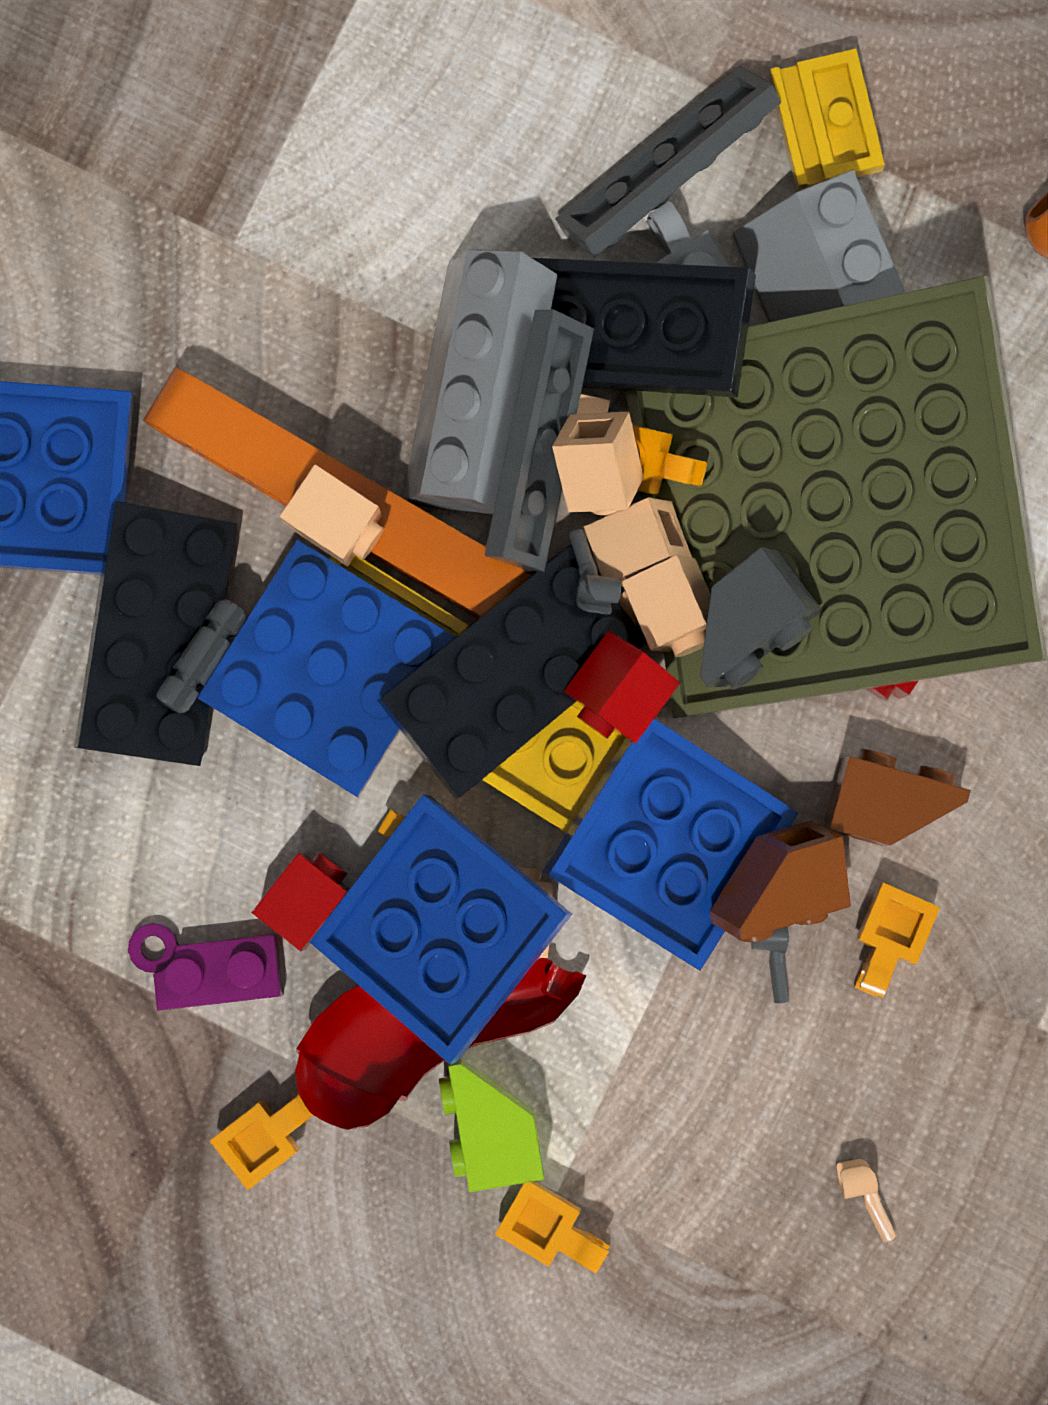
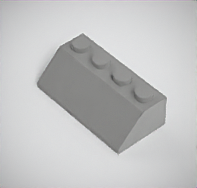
M854 169L796 192L733 232L734 240L746 268H750L756 275L754 288L769 322L906 293Z
M467 249L447 266L402 496L403 499L415 506L493 514L535 310L551 309L557 280L556 273L521 251Z

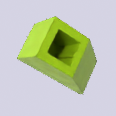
M459 1059L457 1063L449 1064L450 1076L439 1078L444 1114H456L460 1138L449 1140L455 1178L466 1176L469 1192L544 1180L534 1110L465 1060Z

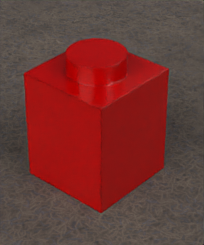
M608 630L564 692L583 706L577 717L594 731L608 739L615 730L636 744L680 685V682L643 651Z
M320 851L316 853L313 859L305 853H298L251 913L300 952L306 950L311 944L310 940L350 890L341 883L348 873Z

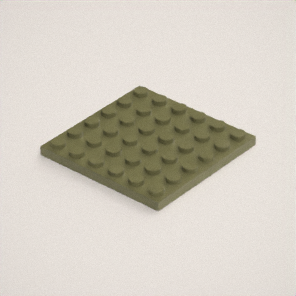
M986 276L748 327L738 398L626 390L628 411L632 425L673 434L669 453L708 462L702 487L662 478L658 495L641 491L640 494L641 500L650 497L672 502L691 556L696 559L710 594L713 585L760 547L779 551L823 610L809 621L813 629L805 638L784 651L779 646L774 648L759 660L763 665V669L750 681L736 689H732L730 685L726 687L706 686L700 677L703 648L682 657H675L673 651H663L666 671L680 682V685L670 697L673 718L697 716L1048 660L989 279Z

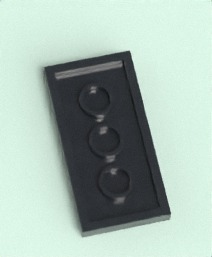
M532 258L557 274L551 309L594 328L582 387L738 398L756 275L750 268Z
M118 501L111 504L74 748L201 766L210 706L199 700L197 696L187 712L177 713L161 703L157 698V692L168 676L176 674L177 671L173 667L199 628L207 627L209 624L206 618L215 604L220 600L226 599L237 523ZM198 686L196 691L200 694L204 686Z
M572 544L566 546L546 562L545 572L535 571L377 699L378 703L454 798H461L576 702L564 690L608 630L638 649L647 643L645 636L619 603H611L612 612L610 615L587 612L577 606L576 593L580 574Z

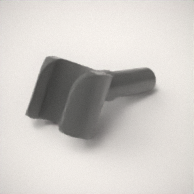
M573 530L569 533V537L578 562L580 574L576 593L577 606L587 612L610 615L612 612L611 603H618L620 600L619 578L598 576L597 566L593 561L584 530Z
M786 927L775 930L773 936L769 939L751 942V949L770 951L769 966L774 1003L789 1002L785 969V953L789 942V932Z

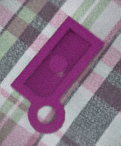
M151 923L137 929L129 940L128 953L133 964L144 972L154 973L157 1011L283 996L277 934L179 945L176 935L170 928L162 924ZM150 936L160 938L165 946L162 957L157 960L147 958L142 950L144 941Z

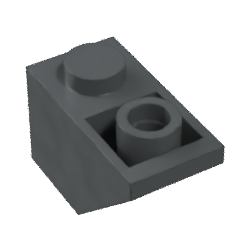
M760 547L712 586L700 677L707 687H726L730 685L732 689H736L744 685L763 669V665L759 661L777 646L784 651L800 642L813 629L809 621L823 611L779 551Z

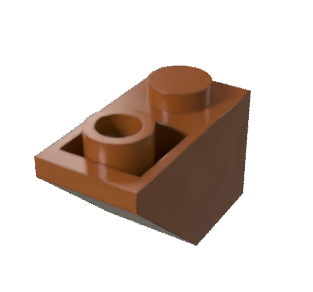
M860 749L858 758L848 756L841 759L823 827L858 840L880 846H891L967 803L971 790L955 786L957 775L922 765L918 775L894 769L897 758L872 750Z
M811 820L757 836L710 910L711 923L740 941L759 942L772 937L775 930L794 924H817L826 920L828 913L851 907L843 836Z

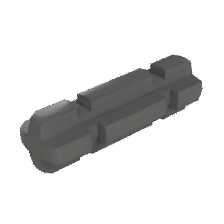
M226 599L220 600L215 604L206 618L209 624L207 627L199 628L173 667L177 671L176 674L168 676L158 690L157 698L161 703L177 713H185L190 709L199 695L196 691L197 687L205 686L230 647L229 638L237 636L247 620L248 614L241 607Z

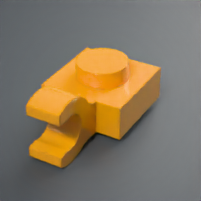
M632 425L644 476L637 491L658 495L662 478L702 487L708 462L669 453L673 434Z
M884 882L879 883L855 939L872 947L862 965L854 988L876 998L878 996L883 998L899 959L911 965H917L940 907Z
M299 1094L275 1113L271 1111L262 1099L214 1136L210 1142L248 1191L298 1152L300 1147L291 1137L290 1133L310 1119L313 1114L308 1111Z
M536 1181L523 1184L495 1233L496 1236L548 1267L557 1252L560 1251L596 1274L608 1255V1249L610 1248L608 1243L595 1235L573 1226L581 1212V1208Z

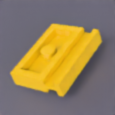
M856 48L800 61L795 66L780 69L775 67L770 69L769 81L781 101V104L776 109L796 192L853 169L857 178L883 171L885 166Z

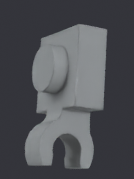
M671 201L649 213L650 219L647 220V224L667 253V256L656 263L731 267L708 230L691 239L682 217Z

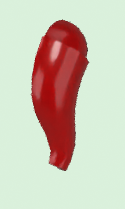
M539 958L469 1048L529 1034L554 1023L579 995L586 975L577 971L570 972L564 970L547 958ZM358 985L340 995L314 1020L296 1048L299 1057L295 1069L298 1094L311 1114L333 1126L351 1130L368 1127L386 1116L397 1101H406L421 1079L445 1060Z

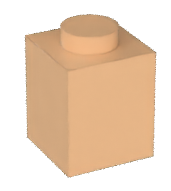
M629 411L569 415L552 445L568 512L591 511L596 515H610L619 512V510H628L644 478Z
M314 465L280 515V519L287 527L347 567L355 555L364 560L375 547L384 531V528L377 524L382 517L379 506L317 465Z
M648 497L630 505L628 510H619V512L584 526L589 541V549L597 566L598 576L619 578L621 586H623L622 581L675 555L692 558L671 501Z
M675 555L622 581L651 651H673L675 657H682L704 647L711 594L695 558Z

